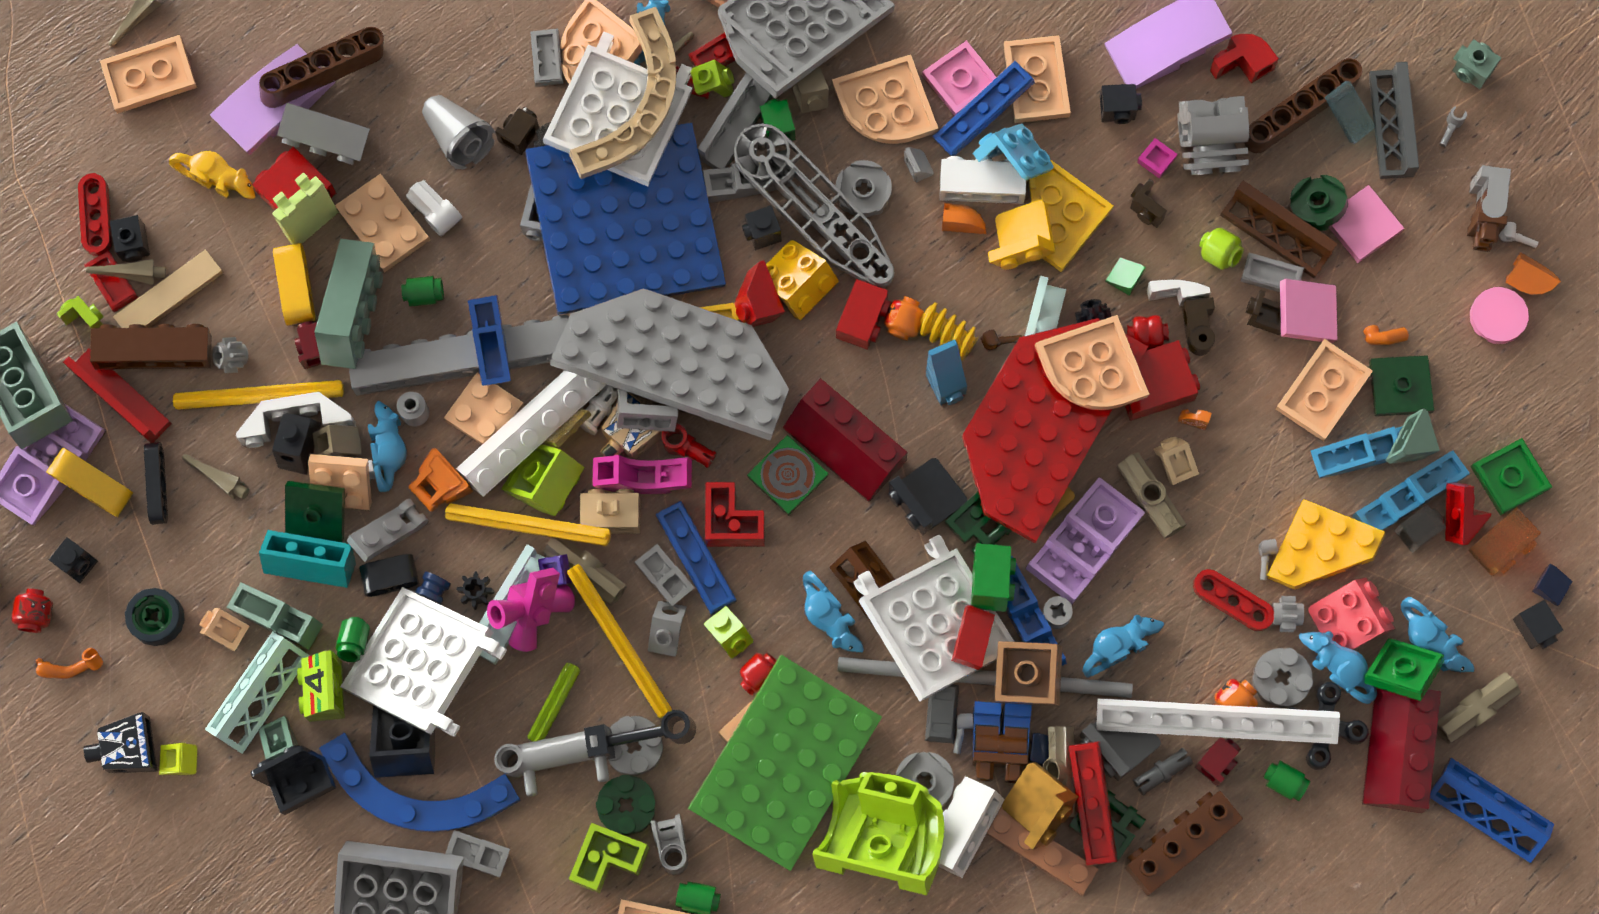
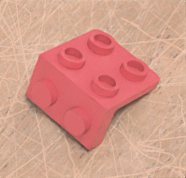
M1367 578L1356 579L1314 603L1308 609L1319 632L1326 633L1331 631L1333 633V641L1342 647L1353 650L1375 637L1385 635L1395 629L1392 624L1394 619L1388 608L1381 605L1377 598L1379 592L1373 582L1368 581Z

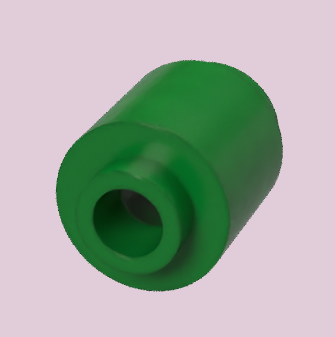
M434 276L407 278L406 284L401 285L403 301H408L410 307L437 304V301L444 300L442 278H435Z
M350 617L341 623L335 648L338 658L343 661L357 662L360 660L361 655L365 653L370 626L362 618Z
M1281 760L1277 764L1271 763L1263 776L1267 780L1266 787L1289 800L1294 798L1300 801L1310 784V780L1305 778L1304 773Z
M690 881L687 884L680 883L675 906L681 907L682 911L711 914L712 911H718L721 894L716 893L715 886Z

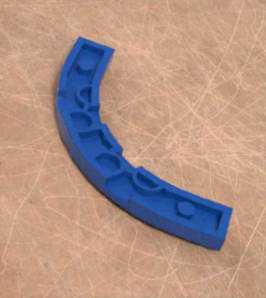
M346 733L319 747L339 784L354 801L377 818L404 829L420 832L463 829L479 824L521 801L506 774L478 790L459 798L443 801L412 799L388 789L376 780L361 761Z

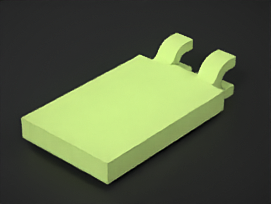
M304 172L295 179L300 190L287 199L281 191L273 198L278 208L272 214L291 244L304 243L339 213L324 184L316 176L309 180Z

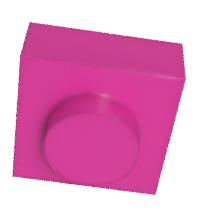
M1154 138L1138 158L1137 163L1160 179L1176 159L1177 153Z

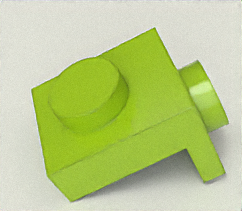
M715 59L692 68L691 76L695 92L698 95L712 90L724 98L733 94L732 84L734 83V76L732 71Z
M79 296L67 300L61 306L60 311L57 312L58 317L66 325H69L79 316L91 328H100L101 325H104L100 321L104 316L96 306L92 304L88 307Z
M727 606L703 623L731 659L743 652L754 641L745 626Z

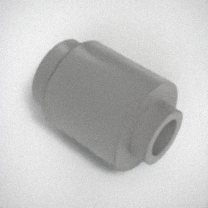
M406 392L398 399L397 411L407 425L416 427L427 421L429 407L419 393Z

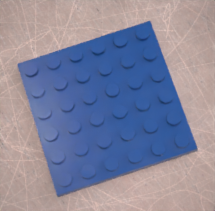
M692 123L676 125L648 187L609 170L580 179L568 153L549 145L526 149L525 153L558 315L577 312L643 288L668 297L725 287V277Z

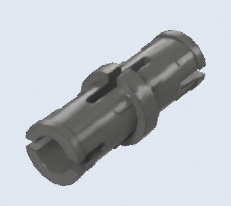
M1181 748L1164 761L1158 760L1154 763L1153 768L1134 778L1133 782L1136 787L1145 781L1148 782L1141 786L1138 791L1144 796L1162 782L1168 783L1172 780L1173 775L1189 765L1191 766L1193 761L1190 756L1178 762V760L1188 754L1187 751Z

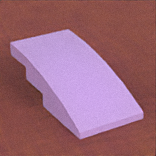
M1177 0L1105 43V47L1124 83L1136 84L1137 89L1178 70L1181 64L1204 54L1207 48L1231 38L1232 31L1215 0Z
M298 44L258 71L210 114L249 155L269 136L274 138L277 135L286 104L276 108L265 106L260 100L259 80L263 74L306 55L307 53ZM295 77V78H293V79L299 80V79H302V78H300V77ZM335 81L288 103L309 109ZM271 88V89H268V90H269V91H276L277 89Z
M66 404L65 406L73 421L24 449L16 446L0 471V505L31 525H35L67 487L46 473L60 450L65 448L86 461L106 431Z
M1099 477L1067 514L1064 521L1049 537L1041 550L1030 561L1026 570L1061 597L1066 598L1072 605L1143 517L1145 511Z

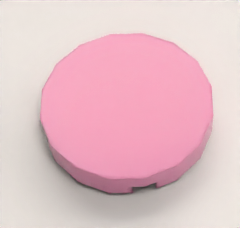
M1493 287L1483 291L1474 300L1470 309V323L1474 331L1493 344H1506L1514 341L1525 330L1529 321L1528 308L1524 299L1515 291L1504 287Z

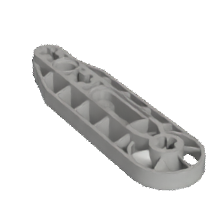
M763 123L751 125L743 130L736 139L733 151L735 165L741 174L829 264L866 283L880 288L889 286L894 278V267L871 222L782 131L772 125ZM766 131H770L768 138H765ZM785 145L786 150L775 152V146ZM790 148L797 154L791 160L789 159ZM757 149L761 151L767 149V156L760 155L758 157ZM800 158L816 174L811 180L794 165ZM772 162L779 166L780 169L778 171L771 166ZM786 169L789 173L779 179L778 176ZM794 177L813 195V197L822 205L821 207L807 195V193L801 186L798 187L792 181ZM821 179L836 196L829 200L814 184ZM756 181L768 182L763 187H761ZM787 184H790L795 189L794 192L806 202L810 209L815 212L814 214L786 187ZM772 185L788 200L783 207L766 192ZM839 199L856 214L850 221L834 206ZM791 206L808 221L802 228L786 212ZM858 219L869 228L873 239L870 241L853 225ZM810 226H813L828 241L822 248L805 232ZM836 229L839 231L845 229V238L843 236L835 237ZM847 240L851 243L848 249L845 248L847 246ZM875 242H876V244H877V246H878L880 252H879V251L877 250V248L873 245ZM832 246L847 263L845 265L831 259L825 251ZM859 247L864 248L868 256L860 260L854 257L852 251ZM872 258L875 259V260H874V263H873V267H872L871 265H869L870 262H871V260H872ZM852 266L857 272L851 270L849 267ZM884 269L886 271L885 279L882 276L874 277L876 270L881 271Z

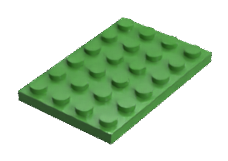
M780 655L688 809L791 871L833 801L832 782L835 780L841 782L846 779L882 716L785 656Z

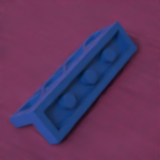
M1450 758L1441 776L1431 788L1430 798L1529 863L1532 862L1551 837L1554 823L1453 758ZM1446 783L1456 789L1457 797L1447 798L1438 791ZM1476 802L1482 806L1483 814H1471L1467 811L1465 803ZM1491 820H1504L1508 823L1510 831L1499 832L1493 828ZM1528 836L1537 843L1529 851L1519 845L1517 837Z

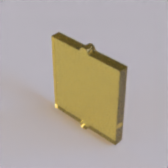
M580 408L543 443L559 448L573 433L577 432L578 428L592 414L588 410Z

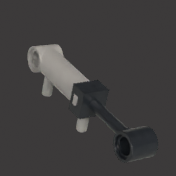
M672 710L663 716L661 725L612 735L611 729L605 724L584 728L583 732L519 745L505 744L496 751L494 762L500 771L513 778L524 776L526 795L532 797L538 794L535 771L593 760L595 761L598 781L607 782L609 780L607 760L615 758L614 746L662 736L665 739L669 738L677 744H686L694 738L696 724L685 712ZM678 721H684L685 727L683 731L674 734V724ZM517 754V763L513 767H508V759L512 755Z

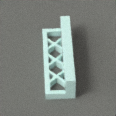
M1040 276L1025 336L1057 328L1066 289L1047 285L1049 277Z
M527 544L493 600H507L510 586L528 582L531 572L540 571L538 559L545 557L537 554L535 548ZM487 611L479 624L488 627L494 632L491 639L499 642L500 646L504 648L509 644L508 640L517 623L515 621L501 629H495L488 620ZM484 650L480 654V657L494 665L499 660Z
M272 631L205 730L243 754L296 677L297 669L302 667L301 659L310 655ZM288 649L299 655L292 666L283 668L282 658ZM278 675L279 685L275 691L266 693V681L269 677ZM261 700L262 710L260 713L249 717L248 708L251 703ZM244 725L245 735L238 744L228 738L236 726Z

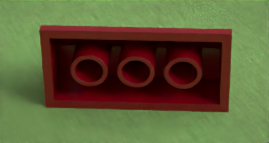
M821 378L803 396L783 426V429L868 502L874 498L907 461L908 452Z
M1376 687L1377 696L1373 701L1362 804L1422 814L1429 809L1441 691L1428 689L1422 700L1418 701Z

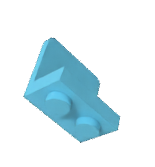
M1022 123L1009 128H1003L993 134H987L978 142L980 147L972 153L978 162L1004 154L1024 180L1045 174L1054 167L1048 153L1039 147L1033 139L1032 132L1024 127Z

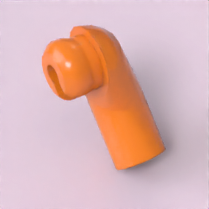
M1370 325L1363 331L1366 336L1365 341L1370 345H1392L1405 342L1409 337L1405 327L1379 332L1377 325Z

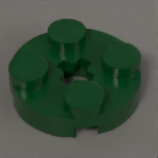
M1320 175L1321 178L1311 179L1310 176L1301 180L1293 188L1290 196L1291 211L1317 230L1325 231L1330 225L1335 224L1344 216L1348 207V198L1344 185L1338 179L1329 175ZM1321 198H1325L1324 204L1318 206L1314 205V199L1320 200Z
M624 774L611 779L602 787L598 794L596 808L599 819L607 829L622 835H634L644 831L651 824V820L655 817L656 801L652 789L644 780ZM631 798L634 800L631 804L634 808L632 812L625 810L622 813L619 811L621 799L628 800Z

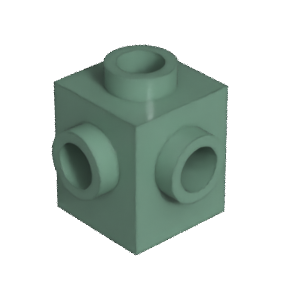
M1473 39L1468 47L1462 45L1453 59L1457 63L1452 71L1456 73L1461 81L1471 83L1478 89H1481L1497 67L1501 57L1492 52V49L1485 43H1479Z

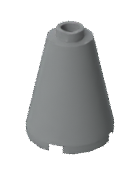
M442 95L432 96L425 101L422 114L447 161L455 169H466L465 165L470 162L477 164L489 153L495 141L492 138V133H495V130L489 123Z

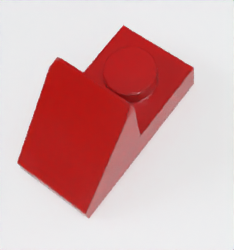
M1457 482L1446 484L1445 541L1468 545L1491 517L1489 512L1474 509V486Z

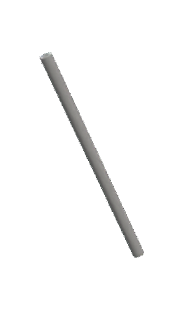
M839 657L838 659L839 672L904 677L896 662ZM978 670L957 682L996 686V671ZM1061 677L1060 692L1132 698V683Z

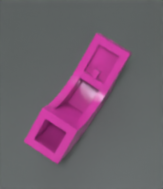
M620 455L593 458V486L612 492H617L619 489L634 490V493L668 494L671 493V490L692 488V460L687 457L655 461L628 459Z

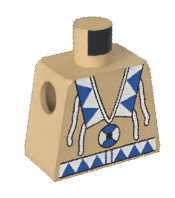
M627 392V403L643 404L631 393ZM616 404L601 429L609 442L602 448L600 454L605 457L620 455L623 452L629 458L635 460L662 439V431L617 428Z

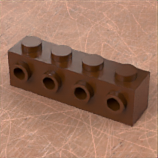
M105 324L101 325L100 328H91L90 362L95 370L211 368L212 335L209 328L204 327L202 324H188L187 327L160 324L158 328H146L145 325L132 324L129 325V328H117L115 325Z
M1209 791L1196 802L1199 808L1190 814L1188 810L1184 811L1173 820L1176 824L1173 829L1167 833L1163 828L1150 839L1153 843L1152 846L1145 851L1140 847L1127 857L1130 863L1125 869L1147 896L1243 819L1221 791L1217 792L1214 796Z

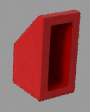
M765 260L759 261L747 272L734 302L739 320L752 325V327L771 323L785 312Z

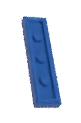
M1014 61L933 135L934 140L950 156H956L1035 83L1034 79Z
M682 501L657 513L656 517L709 613L713 615L723 607H728L737 602Z

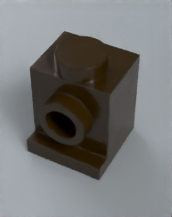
M523 107V109L518 108L514 115L510 114L503 124L504 129L502 130L498 127L495 133L498 142L522 155L540 130L536 114Z

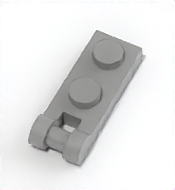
M409 498L395 509L349 535L347 542L360 558L367 562L422 529L429 520L423 513H418L415 509L416 505ZM407 516L411 522L406 524L402 518Z

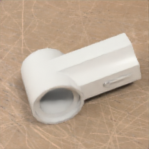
M424 180L415 183L406 195L407 199L425 216V220L430 227L441 237L462 219L459 211L447 199L443 200Z

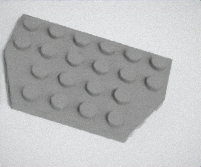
M728 0L719 7L718 16L736 63L776 99L894 11L895 4L890 0Z

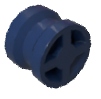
M424 572L422 576L423 583L420 587H417L415 593L441 605L444 591L449 590L451 583L435 574Z

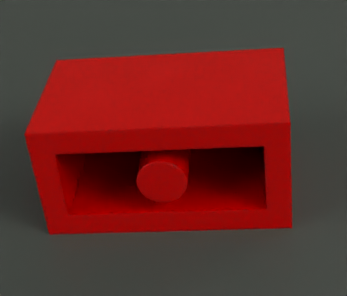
M856 279L836 328V338L868 350L871 342L876 343L881 331L878 323L881 316L886 317L891 301L888 300V290Z

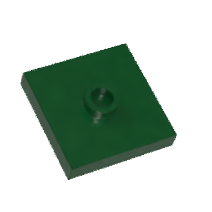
M1428 355L1371 358L1369 360V367L1372 370L1370 376L1375 416L1409 415L1423 408L1429 413L1434 412Z
M287 481L285 485V533L343 542L345 488Z

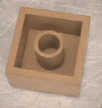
M998 641L995 701L1003 704L1060 706L1063 647L1058 644Z

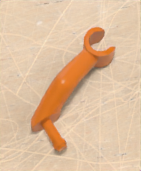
M88 648L82 654L83 660L70 666L53 665L38 658L36 659V664L38 665L36 673L43 678L67 679L88 669L93 671L100 669L103 665V660L94 648Z

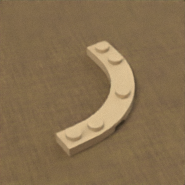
M656 7L633 14L629 20L641 44L647 64V86L644 96L633 117L616 131L601 139L570 150L569 155L580 179L610 169L633 157L654 138L669 113L676 86V57L672 41Z

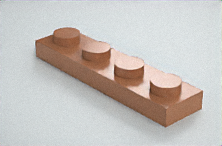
M1000 807L986 835L1080 895H1083L1099 869L1093 865H1086L1084 859L1054 840L1048 846L1043 845L1032 850L1024 843L1030 832Z

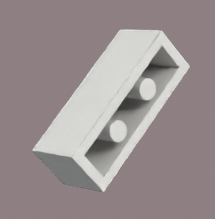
M951 156L941 160L940 201L1024 204L1026 180L1019 175L1008 159L1004 161L987 159L978 162L977 159L964 160L959 156Z
M966 776L962 783L956 787L951 804L943 812L944 838L938 867L963 878L1005 800L996 790Z

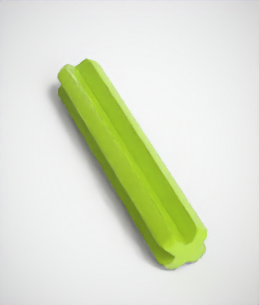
M568 662L564 665L527 736L531 742L546 738L580 673V669L576 665Z

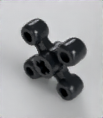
M1326 682L1318 688L1316 692L1319 702L1318 711L1335 712V705L1341 698V690L1337 684ZM1325 690L1331 691L1333 698L1326 697ZM1353 720L1351 722L1340 721L1338 737L1346 739L1353 745L1363 743L1369 735L1367 725L1360 720ZM1353 728L1359 730L1360 737H1357L1352 733ZM1313 743L1312 748L1306 755L1307 764L1312 769L1322 770L1330 764L1329 743ZM1315 753L1322 756V762L1315 760Z

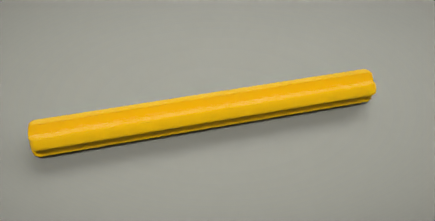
M335 380L182 392L173 394V406L175 409L180 410L256 404L264 400L320 392L327 398L342 397L344 395V385L342 381Z
M452 503L445 509V518L450 521L607 546L611 539V531L606 528Z
M581 565L573 566L567 571L569 578L659 718H663L667 712L672 711L671 706Z

